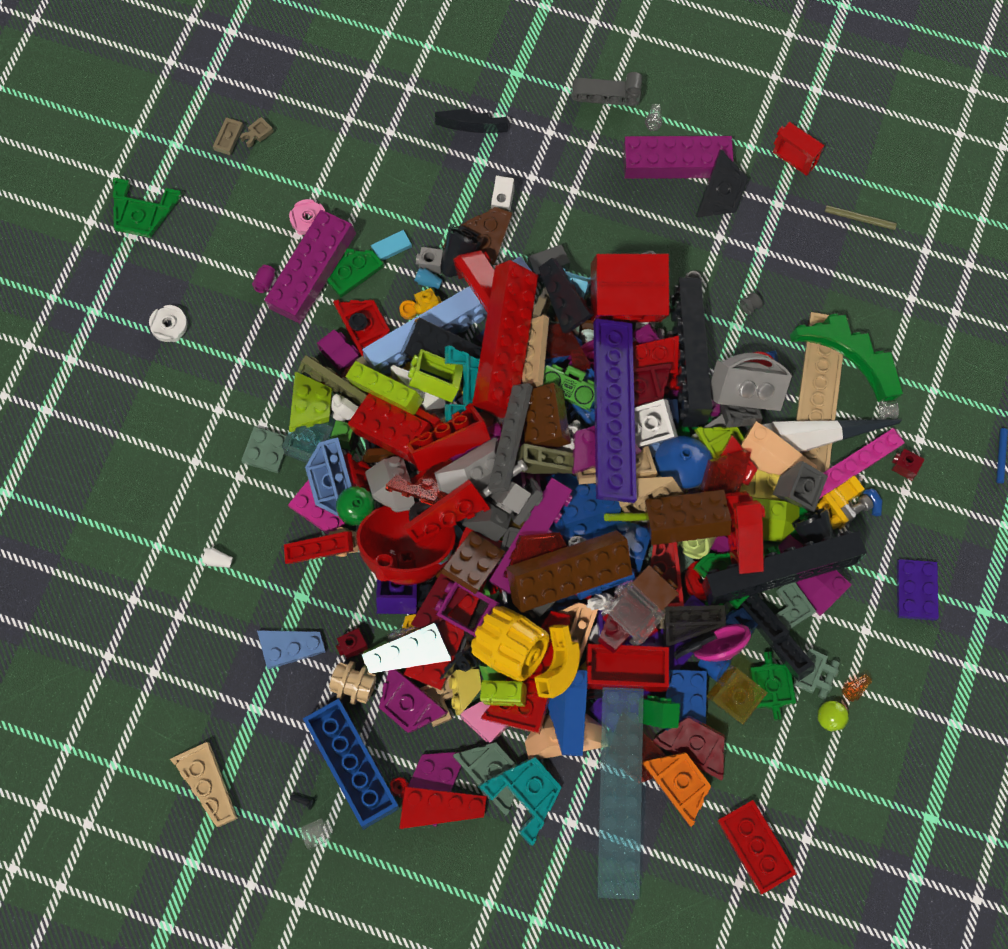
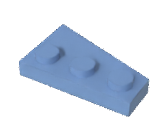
M257 631L267 669L326 652L320 632Z

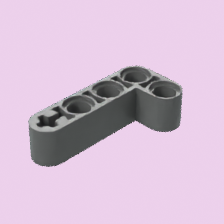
M637 72L628 73L626 81L576 78L572 83L571 97L574 101L636 106L640 102L642 75Z

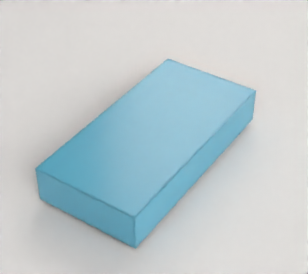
M404 230L371 245L373 252L381 261L412 247Z

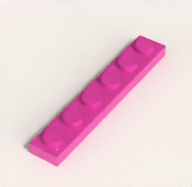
M892 428L825 471L824 474L828 477L819 499L845 483L852 476L858 475L901 447L905 442L895 429Z

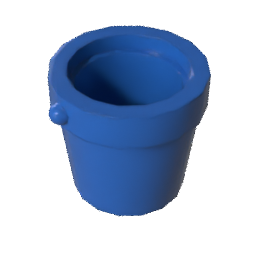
M700 659L698 667L703 671H707V674L718 682L727 672L731 660L714 662Z

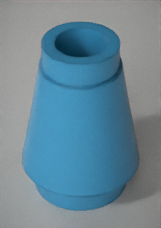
M419 268L414 279L415 282H418V285L436 289L440 288L443 280L426 268Z

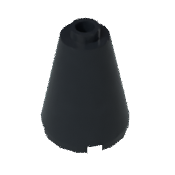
M450 224L441 262L442 273L450 278L457 276L453 258L461 254L475 252L483 243V238L479 240L476 232L461 225L459 228H455V224Z
M820 508L814 512H809L805 514L801 521L800 518H797L791 523L805 543L814 541V543L822 542L821 540L828 536H833L834 538L828 508Z

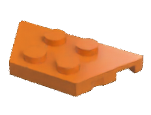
M685 752L643 761V766L687 824L692 827L695 823V817L704 803V798L711 788L710 783Z

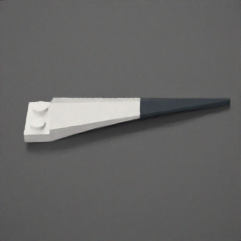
M902 420L785 421L761 425L773 431L798 452L803 453L850 437L897 425Z

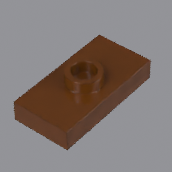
M383 448L367 449L362 458L365 463H375L383 459L399 456Z

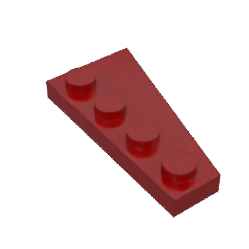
M679 336L634 345L633 369L671 363L669 374H678Z

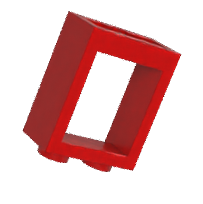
M789 122L785 127L782 126L776 134L778 137L773 143L775 145L773 153L808 176L818 164L825 145Z

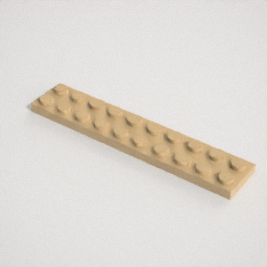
M811 312L808 326L823 323L829 315ZM806 342L796 421H835L843 355L820 344ZM832 443L801 454L817 466V470L824 473L830 466Z

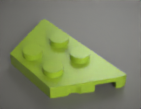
M295 372L289 432H294L297 427L304 425L308 428L315 424L329 422L332 388Z
M699 427L695 429L700 441L709 449L713 458V464L716 463L731 435L736 438L739 444L744 439L738 427ZM718 471L729 492H736L741 482Z

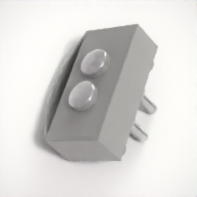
M743 353L724 361L717 360L710 382L711 399L717 404L781 411L792 375L780 363L769 356L759 353ZM763 359L771 362L772 366L769 367L756 362L744 361Z

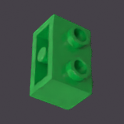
M647 695V698H639L638 723L658 728H678L680 703L672 702V698L660 697L658 695Z

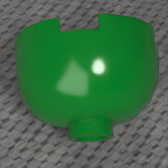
M359 486L344 489L338 495L336 501L338 517L344 523L351 526L360 525L362 520L375 510V501L371 493Z

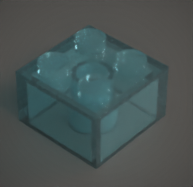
M324 423L315 424L308 428L305 425L297 427L294 432L288 433L282 445L284 454L308 463L318 443L331 439L333 427Z

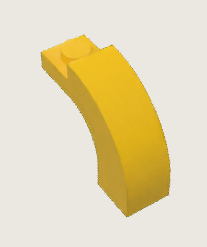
M552 625L548 627L554 655L548 670L534 677L539 697L555 698L567 690L576 676L580 659L579 643L572 642L568 625Z

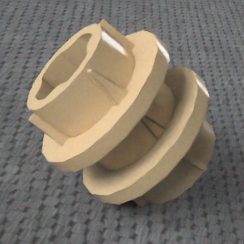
M350 661L348 665L340 662L332 674L329 684L330 691L337 693V699L339 698V700H342L345 695L351 696V704L355 705L358 701L366 704L373 693L377 679L376 675L369 673L365 665L361 671L355 670V662Z

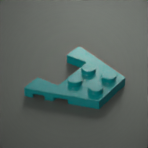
M445 346V364L463 365V405L446 404L445 422L452 419L451 415L456 412L462 413L467 410L465 406L473 403L480 361L479 358H474L464 351L456 350L453 346ZM474 406L478 413L484 411Z
M531 757L478 785L489 800H493L505 787L513 793L532 815L518 831L526 842L532 846L536 842L539 830L542 829L545 823L544 820L548 811H551L562 788L536 757Z

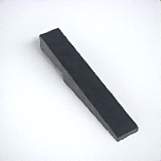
M757 594L750 595L739 607H743L758 624L757 630L795 679L799 682L814 672L815 664L791 638L789 630Z

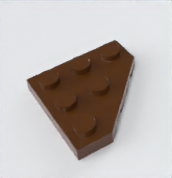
M497 207L461 224V226L476 232L479 240L483 238V243L477 251L486 252L491 259L489 263L492 265H496L513 216L512 212Z

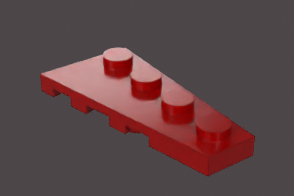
M467 480L403 527L414 542L417 543L439 533L440 529L445 527L451 528L457 525L456 522L465 518L467 520L475 517L476 513L482 510L486 512L490 508L472 482Z
M404 786L399 829L482 818L485 813L487 796Z

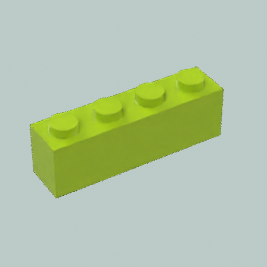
M357 361L354 362L345 376L355 387L412 415L416 414L424 401L417 391Z

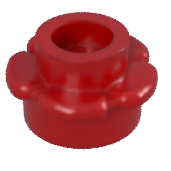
M398 777L390 782V792L394 797H403L404 786H409L405 778Z

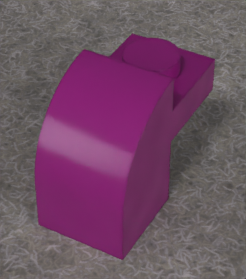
M650 322L633 333L639 344L661 340Z

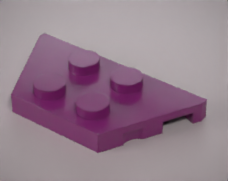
M595 426L574 433L573 474L595 468ZM635 444L637 455L641 452V449Z
M398 669L388 670L386 683L383 684V696L380 699L379 708L407 733H412L447 715L448 711Z
M460 752L421 755L408 787L451 792L461 769V765L454 759L453 755Z

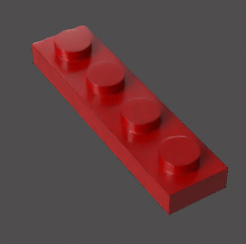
M350 531L284 544L285 564H294L354 551L352 532Z

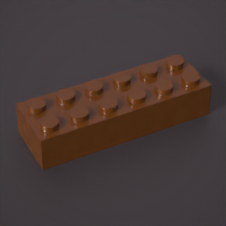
M617 530L506 567L512 602L521 612L632 575L628 541Z

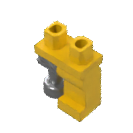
M854 475L845 483L824 495L815 510L828 508L832 528L842 529L860 511L872 509L873 502L867 495H863L858 499L857 504L853 506L849 504L850 501L860 496L864 491V487Z

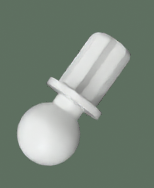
M602 593L588 599L586 607L591 610H604L610 608L614 600L611 594Z

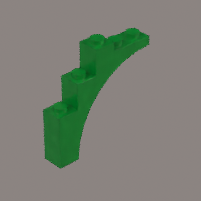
M829 315L823 323H816L808 327L800 325L790 334L791 342L820 344L848 358L865 375L873 388L878 403L896 400L903 394L892 353H884L883 351L874 353L869 333L861 334L856 332L851 334L846 315Z

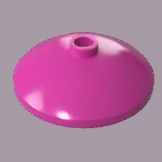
M741 624L716 628L711 632H715L717 639L703 645V648L694 652V655L703 661L718 662L729 660L748 644L751 632L747 626Z

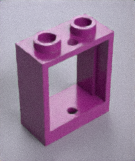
M450 581L444 590L447 593L444 600L439 599L434 609L437 610L435 615L476 637L475 631L479 625L483 624V617L486 614L490 615L492 609L498 606L499 603L479 591L474 594L455 581ZM457 587L488 603L473 630L443 613Z

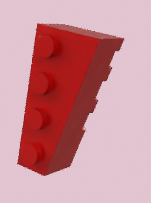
M472 403L465 406L467 410L462 413L456 412L451 415L452 419L448 422L437 424L434 431H426L406 444L412 461L419 472L428 470L436 464L445 462L449 458L465 453L467 450L491 440L484 420Z

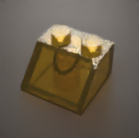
M730 665L706 697L744 725L767 692L738 668Z

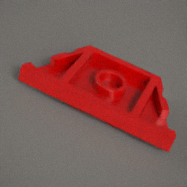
M374 300L333 301L360 356H363V348L390 333V329ZM355 313H361L367 317V327L362 331H355L349 325V319Z

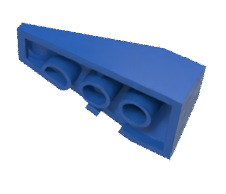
M577 670L576 676L567 690L559 696L549 699V715L555 728L556 738L562 755L583 757L587 696L586 670Z

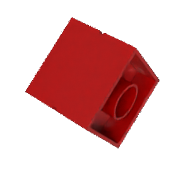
M596 254L591 262V310L594 313V316L591 317V323L595 319L619 322H661L669 316V254Z

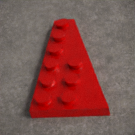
M551 611L540 627L549 634V645L539 667L529 678L522 681L527 686L525 707L490 705L486 713L484 712L481 716L482 720L540 734L550 698L538 696L534 677L547 671L553 660L554 651L548 627L552 625H568L569 627L572 619L571 615ZM507 677V679H506L505 681H516V680H514V679H512V678H510V677Z

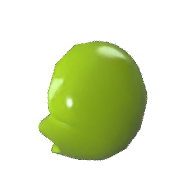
M828 701L819 708L818 721L828 731L843 730L849 721V714L843 704L838 701Z

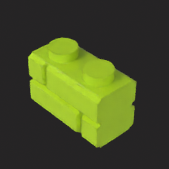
M482 680L480 701L485 705H516L525 707L527 686L523 682Z

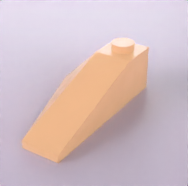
M757 421L750 427L740 444L757 470L768 474L782 475L799 461H803L815 469L817 468L814 463L786 441Z

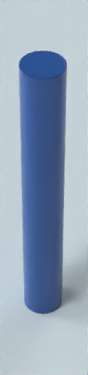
M1006 428L1000 429L996 479V482L999 484L1004 483L1008 435V429Z

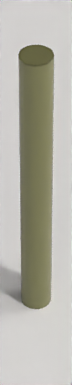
M828 205L825 208L826 213L892 230L896 229L897 223Z

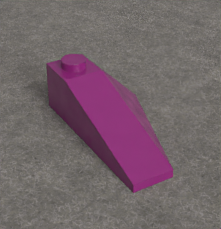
M789 535L778 548L780 553H784V550L787 548L795 547L797 549L803 547V544ZM837 570L795 582L819 616L852 585Z

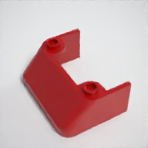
M481 250L458 255L453 258L458 278L462 279L464 277L488 313L495 271L489 263L491 261L490 257L486 252L482 253Z

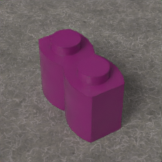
M332 330L317 342V347L342 374L357 361L359 352L355 346H350L346 343L347 339L341 332L338 333Z

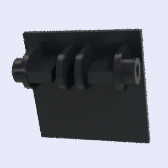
M471 647L466 651L462 649L454 656V662H451L444 668L445 672L440 679L451 676L456 670L466 672L485 663L472 654Z

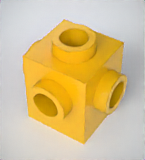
M431 288L414 294L416 301L414 306L418 315L423 314L442 302L440 297L436 296Z

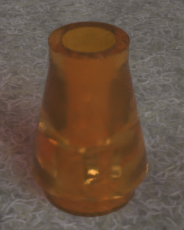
M863 674L861 677L846 683L842 693L851 702L859 700L872 681L869 676Z

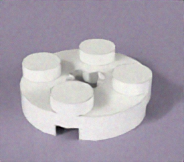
M173 305L163 306L164 308L159 310L156 309L149 319V326L153 336L163 342L179 341L180 337L186 332L188 325L182 310ZM168 320H171L172 325L166 327L164 322H168Z

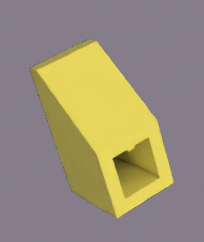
M471 669L466 672L456 670L449 678V687L453 691L452 708L455 709L456 715H460L481 690L479 669Z

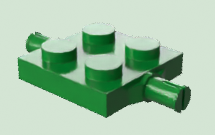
M772 652L763 653L765 664L761 667H751L749 669L755 709H772L774 721L782 720L780 708L796 704L792 674L785 665L773 663Z

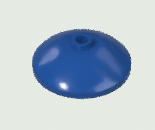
M678 436L665 440L658 447L655 454V467L660 477H673L680 488H693L701 485L708 479L713 468V458L709 449L699 440L688 436Z

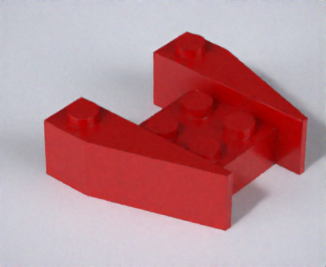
M746 491L725 493L731 517V535L727 536L731 564L738 563L739 574L763 572L762 518H765V508L763 505L761 506L759 501H753L752 496Z

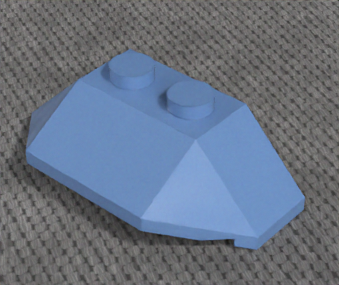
M334 438L318 443L305 469L315 505L338 517L336 512L338 495L344 489L352 487L339 439Z

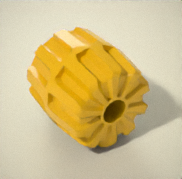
M496 606L492 609L490 615L486 614L483 617V624L477 627L475 631L476 637L471 642L472 654L495 671L516 681H525L541 664L549 645V634L527 617L504 606Z

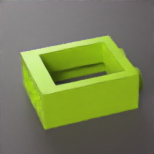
M421 349L418 356L414 355L410 364L411 368L408 373L410 378L409 386L452 403L460 387L463 366L445 364V358ZM420 369H423V370H425V371H428V372H430V373H433V374H435V375H438V376H440V377H443V378L449 380V382L443 381V380H441V379H438V378H436V377H433V376H431V375H428V374H426V373H423V372H421V371H419V370H420Z

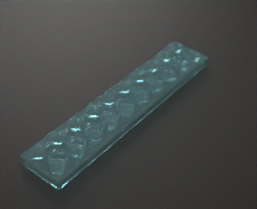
M602 688L597 898L639 900L644 689Z

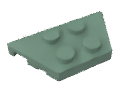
M496 742L453 755L454 759L477 785L516 766ZM505 787L492 802L506 816L509 813L515 796Z

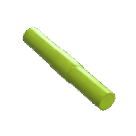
M645 513L604 514L605 521H647Z

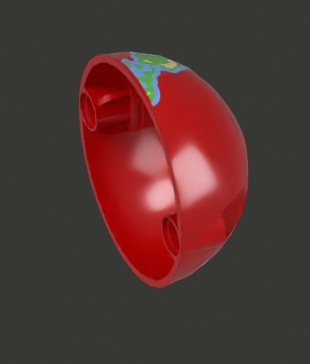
M384 505L372 511L371 514L362 520L357 530L356 538L362 559L378 580L391 581L398 585H415L429 580L444 568L454 549V527L440 529L439 533L415 543L403 527L410 522V510L395 512L391 510V507Z

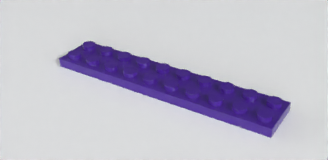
M595 319L593 327L596 499L635 503L637 501L632 323Z

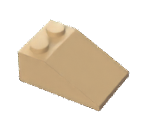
M673 477L637 478V501L635 503L619 502L625 513H645L646 499L684 495Z

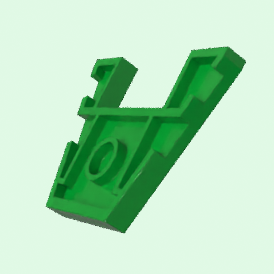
M113 177L114 229L118 232L151 238L180 200L182 192L165 188L160 204L127 198L130 187L129 180Z

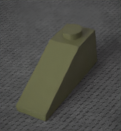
M523 444L518 448L514 467L518 464L519 460H523L528 469L521 472L531 474L572 473L574 457L571 452Z

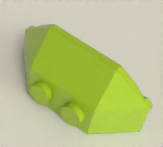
M753 498V501H759L761 506L763 505L765 508V518H762L763 540L781 542L795 530L791 523L799 518L800 507L786 501Z

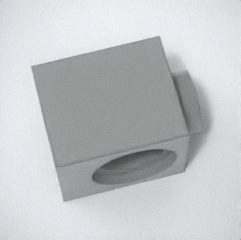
M421 247L420 254L417 253L416 264L419 265V268H426L434 274H441L443 250ZM427 259H432L433 261H432V262H427L426 260H427Z

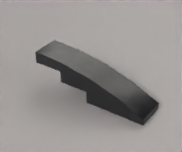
M470 108L435 112V125L453 130L474 133L507 132L508 129L507 117L489 118L488 112L471 114Z

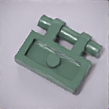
M809 648L806 655L815 664L814 672L799 682L795 680L794 686L809 693H813L817 687L820 689L818 697L826 699L827 694L832 690L831 684L833 679L838 675L840 663L832 660L831 665H827L825 663L828 656ZM822 671L827 674L824 682L819 680Z

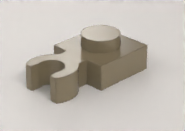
M260 117L248 126L249 132L241 134V141L250 139L246 142L249 148L253 146L256 139L261 142L272 134L273 128Z

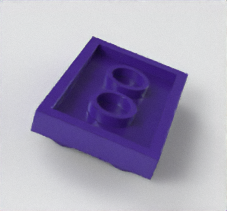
M897 560V618L935 621L939 619L937 562Z

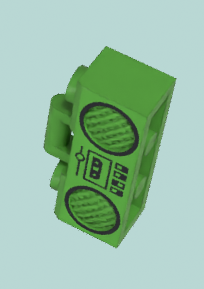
M553 364L552 367L547 365L544 370L543 385L540 386L554 382L563 390L564 401L591 412L595 404L594 382L591 380L584 382L587 373L570 365L565 373L557 365ZM569 375H574L578 377L579 380L577 381L575 379H572L569 377Z

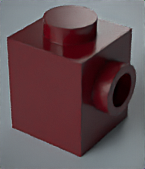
M904 448L900 454L896 453L892 463H894L892 471L912 481L918 474L925 459Z
M359 628L337 638L339 644L336 645L339 655H344L346 660L368 649Z

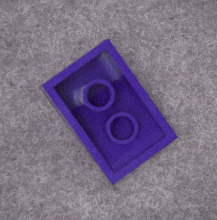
M377 579V614H417V584L398 585L391 581H380Z

